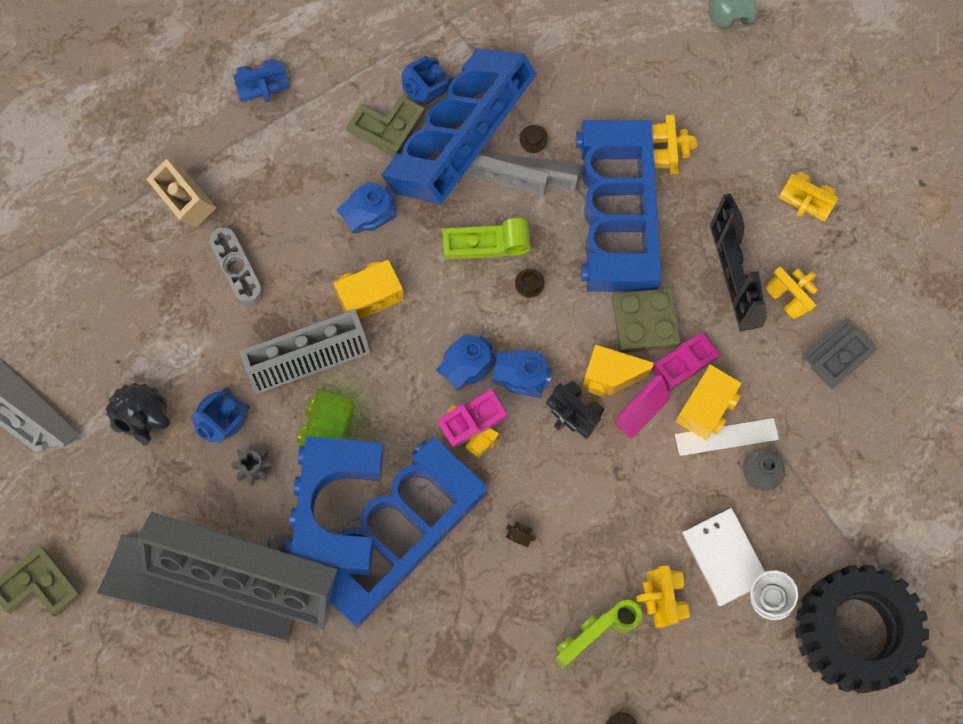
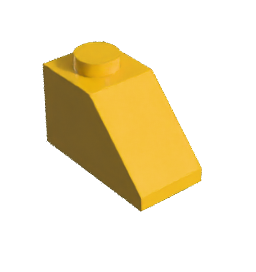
M595 345L582 387L588 388L587 390L590 393L598 396H604L605 394L611 396L648 378L653 362Z

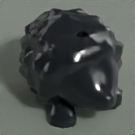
M133 383L130 386L123 385L122 388L116 389L109 398L106 415L110 418V427L115 432H123L134 436L144 446L148 445L151 441L149 433L166 429L170 425V420L166 417L167 401L155 387H149L147 384L139 385L138 383Z

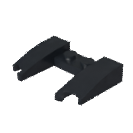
M731 193L724 194L710 223V229L740 332L762 328L766 321L767 311L759 271L750 272L749 275L744 274L742 267L743 253L740 248L745 229L743 217Z

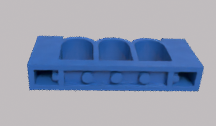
M476 48L461 68L463 72L451 81L447 91L448 98L441 100L431 108L425 118L426 127L415 132L406 141L402 154H396L381 174L395 194L442 205L537 75L524 53ZM487 91L482 99L473 98L477 94ZM465 120L459 130L450 129L457 122ZM443 150L436 161L427 159L433 153Z
M583 120L581 131H576V149H581V159H585L582 177L589 190L585 200L584 215L591 227L589 228L585 246L587 261L586 264H581V281H586L587 292L657 290L661 282L652 120ZM603 159H638L639 178L602 177L592 169L591 165ZM640 195L641 215L603 214L596 209L593 200L601 196ZM642 232L643 253L605 252L597 246L594 238L601 233Z
M435 437L428 443L425 440L422 441L412 453L414 455L412 458L413 465L403 468L393 480V496L376 497L367 503L361 515L362 528L352 527L338 533V535L371 537L374 542L373 548L393 566L369 593L348 573L336 574L330 604L356 630L488 493V486ZM410 479H426L454 504L432 528L410 509L399 496L401 487ZM389 508L398 511L424 535L401 560L369 530L370 519L374 513L381 509Z

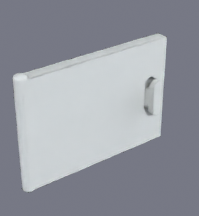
M732 508L682 532L719 607L750 592L754 580L765 572Z

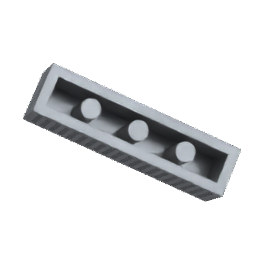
M356 310L239 351L246 374L256 395L371 354Z

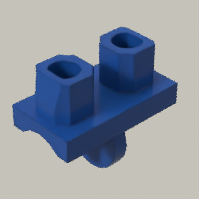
M275 58L265 60L262 67L252 70L248 66L239 67L236 70V74L233 75L241 102L263 96L266 103L270 101L269 94L290 89L283 62L278 63Z

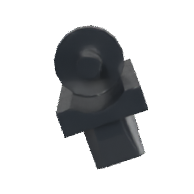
M574 381L569 382L565 386L559 383L546 402L552 409L551 413L558 418L554 427L560 431L566 425L572 432L577 431L587 439L599 424L604 408L597 401H591L587 406L581 402L579 398L583 392L581 387Z

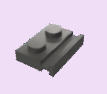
M847 318L801 358L812 366L811 369L831 389L835 388L877 350L857 328L854 329L848 323L849 320Z

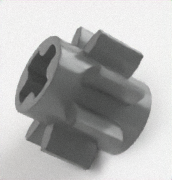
M250 445L248 451L242 452L238 450V462L231 463L233 469L241 470L236 475L238 481H242L246 477L251 486H254L255 480L260 478L266 481L265 470L272 468L271 462L263 461L268 455L267 452L262 450L258 454L253 445ZM255 460L257 465H254L253 470L249 471L246 466H250L251 461Z

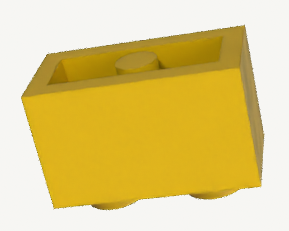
M389 260L372 262L364 270L355 274H344L338 281L334 282L335 293L344 312L356 310L359 320L404 301L403 288Z
M710 364L675 422L705 440L709 438L711 433L718 435L726 422V419L722 417L725 410L728 408L732 411L741 397L737 391L742 383Z

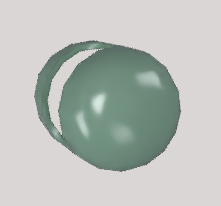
M709 0V14L713 23L720 28H729L731 22L737 18L741 19L743 25L755 24L754 0Z

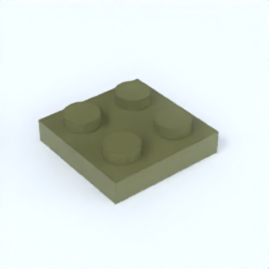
M671 288L612 295L621 353L677 348L680 346L681 342Z

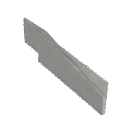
M480 152L464 175L544 196L546 186L574 194L582 165Z
M0 359V426L33 451H42L55 446L63 448L77 440L79 433Z

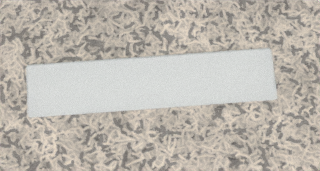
M773 418L723 426L718 435L711 433L707 440L693 432L675 434L680 456L779 439Z

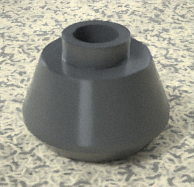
M760 449L748 455L743 465V472L751 486L767 491L778 487L785 477V466L782 459L776 453Z

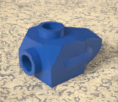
M424 56L407 65L402 72V87L405 93L415 102L422 104L431 102L443 95L453 80L451 75L443 72L436 57Z
M367 182L356 189L349 196L348 200L337 208V212L345 220L353 234L365 230L374 231L397 217L396 209L393 205L396 199L388 187L383 188L380 184Z
M472 334L463 335L446 350L444 360L436 371L445 377L457 391H460L466 385L480 381L495 364L496 357L491 351L493 346L483 336L478 338Z
M517 350L511 353L497 352L492 382L505 387V389L514 394L541 398L543 385H550L552 368H547L548 358L539 352Z
M228 387L221 392L209 394L198 404L197 410L191 417L195 431L204 440L221 443L241 429L244 424V414L249 410L250 406L239 401Z

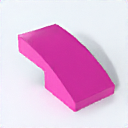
M702 332L681 344L674 352L653 363L651 370L655 375L663 377L667 389L670 391L717 360L720 354Z
M490 389L467 405H459L439 418L437 422L452 447H455L508 418L509 415L495 392Z

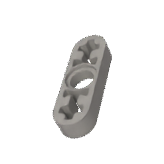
M228 228L216 229L210 235L209 242L238 302L247 307L258 304L262 299V288L234 232ZM221 238H225L228 241L231 253L226 255L219 241ZM236 260L243 262L244 268L241 272L234 274L228 271V266L231 262ZM246 279L249 288L253 289L252 296L248 297L246 294H243L244 289L240 281Z

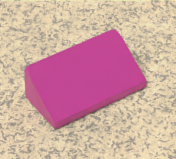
M656 375L625 407L615 421V425L631 439L670 400V393L661 375Z

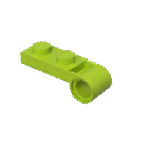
M523 218L508 219L499 226L442 228L444 260L519 256L531 251L529 222Z
M622 600L600 618L592 615L580 626L584 632L574 640L569 636L556 648L560 654L554 660L564 669L610 626L620 633L631 632L641 622V608L632 600ZM618 610H629L633 615V623L629 625L621 623L617 615Z

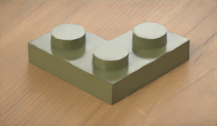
M400 95L385 117L361 104L347 125V131L396 156V154L400 153L406 141L425 115V107Z
M41 546L0 577V605L9 614L34 594H36L54 617L81 597V594Z

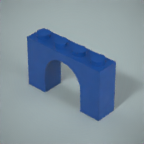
M306 436L305 446H300L298 452V465H302L301 477L296 476L294 483V496H298L297 508L291 509L290 527H294L293 540L287 541V554L336 568L337 573L371 574L373 539L371 537L338 535L324 530L315 520L314 505L320 491L335 480L360 479L381 481L384 456L383 443Z

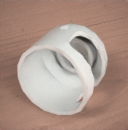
M777 570L766 571L760 574L752 584L750 591L751 604L754 610L763 618L781 620L789 616L795 609L798 600L797 586L786 573Z

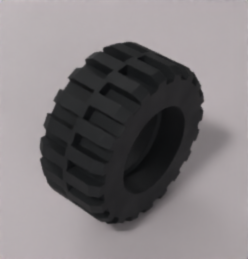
M865 564L860 568L856 565L846 566L816 582L801 600L803 606L797 610L796 620L800 621V626L795 628L796 638L802 639L803 646L798 648L802 656L808 655L810 658L809 668L814 673L817 671L823 674L821 680L827 684H837L839 690L846 692L869 693L883 690L905 681L906 676L913 674L919 667L917 660L925 657L927 648L922 645V642L929 640V629L923 628V621L928 620L926 611H919L916 603L921 601L916 592L911 595L906 590L909 584L902 578L896 581L893 580V572L886 569L876 571L874 565ZM851 599L863 601L871 605L880 614L886 627V643L879 656L867 660L858 658L851 654L840 642L835 629V616L838 607L845 601Z

